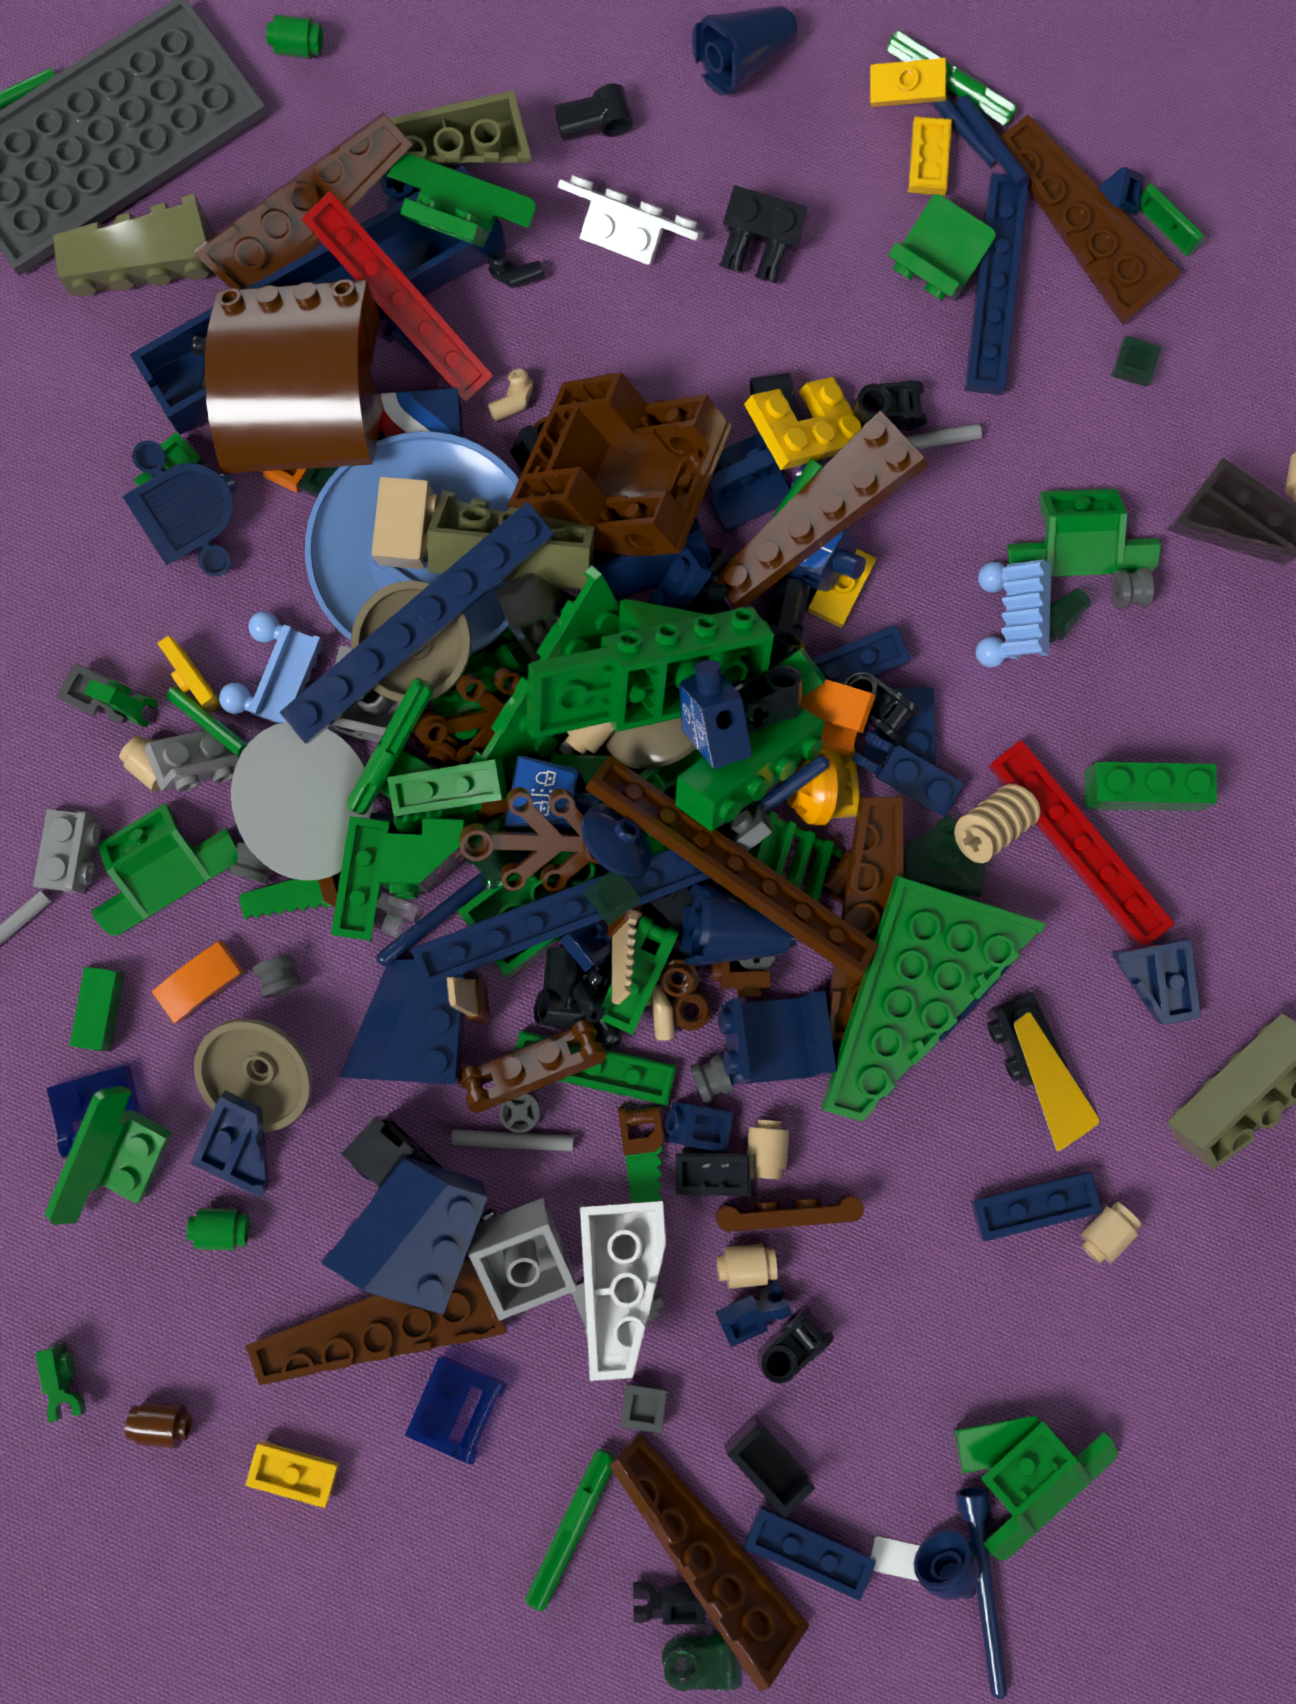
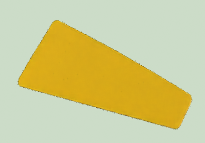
M1028 1012L1015 1022L1014 1028L1057 1151H1061L1097 1126L1100 1120L1032 1014Z

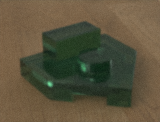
M950 814L937 822L934 827L923 835L916 837L906 845L903 860L905 879L959 896L980 897L982 895L985 863L973 862L960 850L954 833L957 822Z

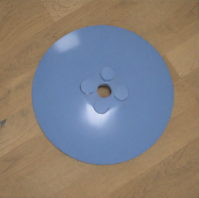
M439 432L403 433L377 441L373 465L342 466L328 479L319 493L309 517L305 537V561L309 582L316 600L330 622L346 638L351 641L353 625L360 609L380 589L402 581H420L431 584L441 575L428 573V562L426 563V570L379 566L371 556L380 477L425 480L429 482L434 494L438 495L439 498L442 490L456 493V500L471 503V500L475 497L489 501V508L505 512L509 510L507 505L519 479L495 454L479 444L451 434ZM501 581L464 612L469 622L472 637L470 655L485 648L509 629L526 606L534 586H527L519 582Z

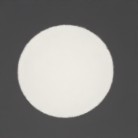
M288 722L279 723L263 730L248 743L240 755L234 770L231 785V802L235 822L244 842L263 864L283 876L298 880H320L341 872L350 816L370 819L371 813H374V802L364 815L348 809V798L364 770L362 762L353 749L341 737L329 729L324 730L313 741L305 744Z

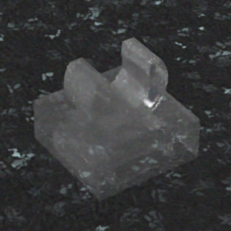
M383 892L376 905V908L380 911L387 913L381 931L396 938L402 934L406 921L415 924L422 918L424 913L420 906Z

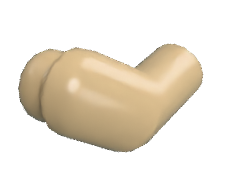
M513 370L508 376L510 385L506 397L488 404L494 422L521 412L527 407L533 390V382L525 370Z
M656 983L646 1006L652 1005L655 1039L665 1041L675 1037L673 1008L662 986Z

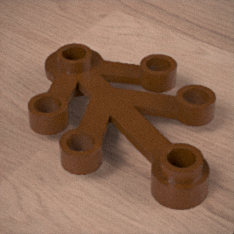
M502 667L495 673L493 682L502 693L509 695L514 694L515 687L521 678L512 668ZM471 673L459 678L456 685L457 691L465 700L475 701L485 710L443 718L434 709H424L413 729V733L422 743L436 745L441 743L447 734L482 728L468 745L463 746L457 752L456 760L459 765L469 764L470 761L466 762V759L470 755H475L477 751L483 752L495 734L491 727L505 705L486 690L483 682ZM511 676L510 682L503 685L504 680ZM475 683L474 688L471 691L466 692L467 687L470 684Z
M516 787L508 793L507 804L509 810L514 815L521 816L537 833L490 832L484 825L471 824L466 826L459 834L461 853L471 861L484 860L493 850L533 851L519 864L509 863L501 869L500 878L502 885L509 891L522 889L526 880L561 851L574 853L561 865L549 864L541 871L543 886L550 892L562 890L567 880L589 862L600 864L591 855L582 837L581 822L584 815L575 806L571 793L562 788L550 793L548 797L550 810L555 816L564 817L578 834H561L533 804L531 793L523 787ZM518 797H525L527 799V802L522 806L513 805V801ZM566 798L568 800L566 806L561 808L554 806L558 799ZM479 834L482 836V839L477 843L468 841V838L472 835ZM511 873L520 874L516 881H508L506 879ZM552 874L560 875L559 880L556 882H549L547 878Z

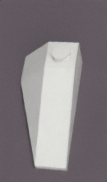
M663 1201L580 1207L590 1381L634 1377L666 1248Z

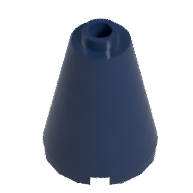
M784 6L708 15L701 19V22L695 24L693 28V55L696 64L702 61L707 72L702 77L715 93L722 96L733 93L795 41L797 31L796 18Z
M694 884L688 895H693L695 898L692 906H684L681 925V951H689L690 957L683 959L685 964L689 966H703L785 955L789 947H794L797 938L735 895L699 884Z

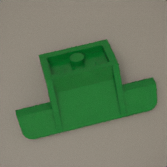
M403 154L395 162L387 175L391 179L421 189L416 202L405 198L401 215L414 223L484 248L496 217L531 229L536 214L535 202L527 196L412 154Z
M1117 489L1041 491L1039 507L1046 524L1044 542L1007 544L1008 564L1045 559L1051 564V576L1113 574L1116 570H1126L1128 573H1135L1138 568H1149L1152 572L1158 565L1161 547L1158 538L1125 539L1127 512Z
M164 803L103 840L97 846L105 869L122 892L91 910L92 916L106 933L120 935L235 864L238 858L237 846L227 828L192 848L183 836L173 811Z
M124 1086L102 1089L92 1097L45 1211V1216L51 1224L77 1223L90 1191L97 1190L102 1185L136 1204L145 1198L173 1132L133 1110L124 1111L132 1093L131 1090Z
M1042 1421L981 1477L983 1482L1012 1514V1517L983 1543L987 1550L1000 1561L1009 1559L1116 1459L1118 1453L1109 1436L1103 1432L1075 1458Z

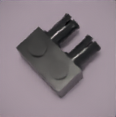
M734 185L723 220V225L726 231L729 232V237L719 266L730 270L732 260L735 258L732 270L742 273L750 242L756 238L762 240L765 243V247L755 278L765 281L768 270L771 269L768 282L778 284L787 251H797L808 215L807 207Z

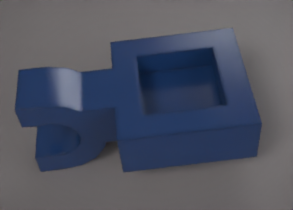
M778 1281L766 1286L761 1292L760 1300L755 1301L754 1296L751 1295L742 1300L734 1301L727 1307L715 1312L730 1347H734L768 1331L765 1323L793 1315L786 1299L773 1303L775 1300L784 1297Z

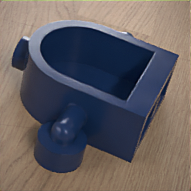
M150 440L138 443L132 452L133 462L139 470L150 473L153 478L125 493L122 497L167 566L198 548L200 551L198 562L204 573L214 577L225 574L230 567V556L225 548L213 544L211 539L218 536L226 528L231 518L233 509L231 494L239 490L229 473L223 474L222 471L216 473L209 467L197 463H181L166 470L164 467L165 453L158 443Z

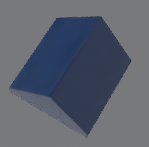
M1121 167L1098 188L1115 208L1131 215H1137L1145 177L1128 167Z

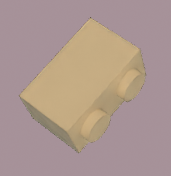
M380 477L371 555L379 566L426 570L428 557L427 530L439 501L438 495L434 494L428 481Z

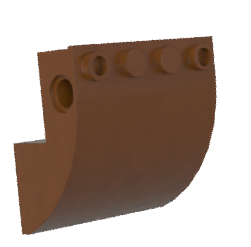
M344 279L338 282L320 284L306 282L300 285L282 287L268 285L262 288L243 290L230 288L216 293L206 339L205 389L210 430L219 466L223 474L373 465L384 405L370 373L380 315L367 280L351 281Z
M623 372L563 382L507 507L520 508L528 501L541 517L548 515L595 527L594 550L630 556L681 553L687 543L688 534L694 519L700 511V504L708 484L713 478V472L721 452L726 446V440L732 425L730 422H727L707 394L647 404Z

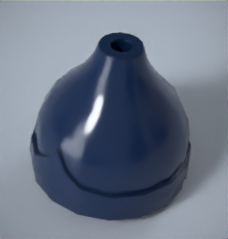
M941 1530L922 1542L916 1552L913 1565L917 1579L927 1592L945 1600L972 1598L976 1593L980 1567L975 1549L967 1537L955 1530Z

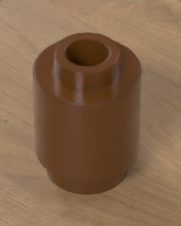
M143 1402L140 1406L134 1405L130 1408L125 1424V1435L127 1440L135 1441V1444L139 1446L177 1449L182 1444V1441L188 1440L190 1436L192 1416L187 1414L185 1405Z

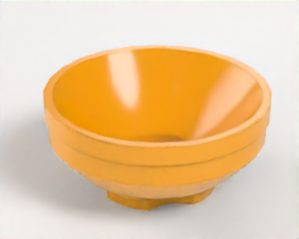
M819 753L817 756L824 755L829 759L830 765L828 769L787 798V802L790 808H793L798 816L807 824L826 825L835 811L838 781L832 758L826 753ZM807 760V761H805L803 764H801L799 767H797V768L794 770V772L792 773V775H793L795 772H797L799 769H801L803 766H805L807 763H809L810 761Z

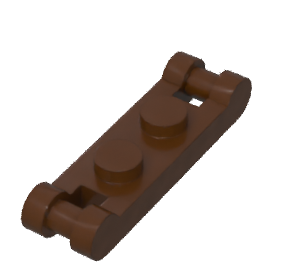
M586 1019L580 1020L567 1031L483 1065H470L461 1069L458 1073L461 1087L467 1090L468 1094L465 1099L469 1111L479 1113L602 1063L606 1059V1052L603 1045L596 1041L597 1029L595 1024L588 1022ZM581 1045L580 1052L572 1055L570 1049ZM494 1081V1087L489 1089L483 1088L482 1085Z
M842 1195L835 1204L823 1205L820 1204V1198L796 1199V1207L780 1208L779 1201L756 1202V1210L737 1211L734 1206L723 1204L715 1212V1221L720 1229L728 1232L858 1221L864 1214V1206L858 1198L852 1195Z

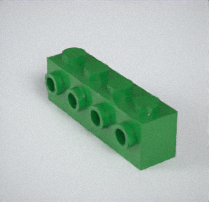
M802 707L801 713L795 718L778 722L756 733H748L751 757L717 769H713L706 759L703 758L677 777L675 806L711 832L724 822H731L736 818L740 810L752 801H759L768 789L780 780H787L797 767L807 760H813L820 753L823 747L824 721Z

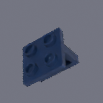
M758 433L725 448L721 452L713 472V478L708 484L705 494L723 530L730 531L777 509L790 489L764 439Z

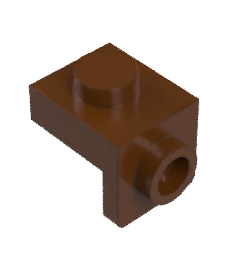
M729 962L712 964L713 982H720V991L737 990L738 998L762 997L761 990H768L771 987L770 971L730 972Z

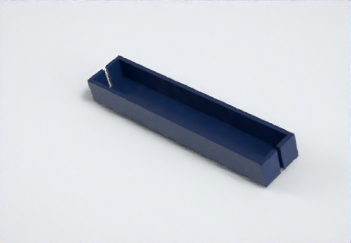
M464 166L455 170L470 176ZM420 190L406 199L416 202ZM404 200L360 224L423 296L487 261L492 253L506 250L503 226L497 217L484 248L410 221L400 214ZM322 245L246 289L262 288L268 285L282 287L300 285L306 282L320 284L338 282L344 279L356 280L332 253ZM375 302L380 315V321L387 318L388 316ZM213 307L130 353V356L179 435L209 419L206 389H199L204 367L203 356L194 355L190 346L193 335L197 333L204 336L207 335Z

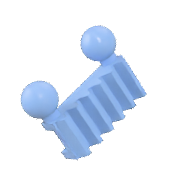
M1045 559L1008 564L1007 567L999 562L985 564L978 573V583L983 590L990 593H996L1003 589L1007 592V597L1002 598V602L1006 607V612L1002 613L1006 627H1003L1001 630L1005 637V642L991 636L982 639L978 643L975 653L979 663L985 667L993 668L1002 664L1005 658L1019 659V655L1036 653L1041 656H1048L1051 564Z
M261 611L254 614L249 621L248 628L251 636L263 643L271 642L274 639L277 642L255 696H251L249 690L244 685L229 683L220 691L219 702L222 708L231 714H239L246 710L253 715L279 724L287 722L279 712L306 690V683L311 680V671L317 666V656L323 651V641L318 636L313 635L311 637L293 630L290 626L280 625L279 620L274 614Z

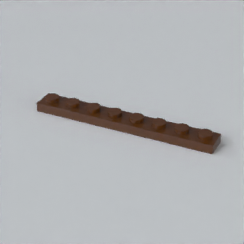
M609 755L586 786L585 789L624 817L635 821L642 830L853 979L857 980L865 972L878 947L877 943L716 829L713 832L709 831L676 807L675 800L613 756Z

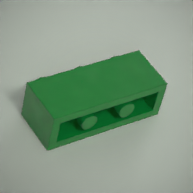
M1096 762L1084 771L1085 809L1203 811L1217 804L1216 764Z

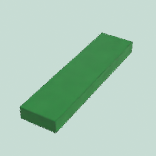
M520 1031L515 1051L549 1037ZM581 1045L570 1049L571 1054L580 1052ZM605 1050L606 1059L602 1063L559 1080L668 1105L676 1066Z

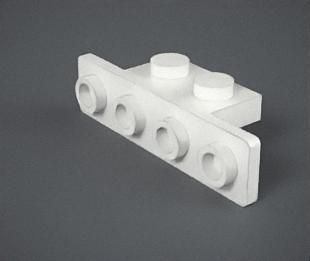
M572 175L571 180H559L558 188L591 200L580 239L647 265H652L663 229L695 241L703 239L704 232L696 229L698 222L680 215H676L675 221L661 216L663 209L643 201L640 207L626 202L628 195L607 188L605 194L592 189L594 182L576 175Z

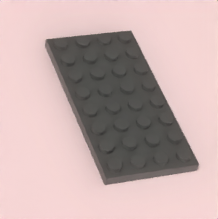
M187 0L171 1L0 111V251L18 276L55 253L53 235L95 222L102 223L268 115L263 102Z

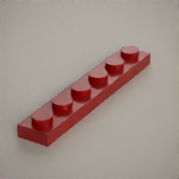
M331 191L301 218L305 225L356 281L367 280L376 304L452 388L458 389L459 396L465 402L493 376Z
M1022 740L1018 741L988 766L1003 785L1017 784L1026 788L1034 795L1040 807V817L1036 825L1136 946L1151 944L1175 924Z

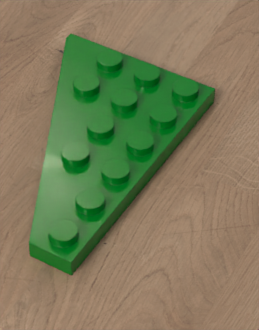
M593 566L584 573L589 579L575 601H567L561 611L559 620L553 624L536 652L541 657L539 661L601 648V637L618 634L620 607L604 577ZM521 677L515 687L513 696L506 702L493 723L491 729L495 734L484 752L477 751L470 763L502 758L507 791L512 787L518 756L543 760L552 754L556 747L569 736L567 732L536 739L531 738L526 730L528 678Z
M895 875L874 940L878 947L863 974L835 1061L837 1072L831 1074L821 1108L824 1111L863 1122L876 1108L877 1102L896 1087L894 1084L913 1064L917 1065L935 1046L940 1035L944 1031L950 1030L958 1021L956 1018L974 999L978 1000L1001 976L1002 970L1007 965H1011L1020 956L1019 952L1037 933L1043 931L1045 923Z

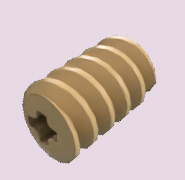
M1007 784L1000 787L995 793L980 802L977 807L971 809L968 814L962 816L957 821L954 833L960 850L973 862L981 864L988 862L993 855L998 854L1012 840L1017 839L1021 833L1026 832L1030 826L1036 824L1040 817L1039 803L1034 795L1022 786Z

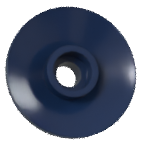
M606 803L596 804L584 814L581 822L584 843L591 855L604 868L620 876L633 877L643 873L649 867L653 856L652 844L647 832L642 830L635 821L624 817Z

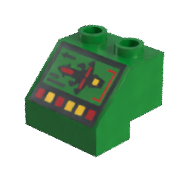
M423 819L422 835L381 833L378 882L389 890L390 894H395V898L419 899V893H430L467 859L461 853L459 845V834L467 826L465 821ZM472 836L468 838L469 842H471Z

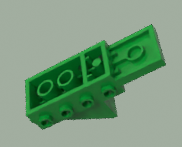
M630 599L621 600L618 634L601 637V648L529 663L526 730L532 739L609 722L615 732L681 718L679 683L683 679L695 676V666L699 662L705 660L717 661L720 664L721 674L730 684L748 679L768 671L774 634L770 630L768 623L762 620L752 606L708 615Z

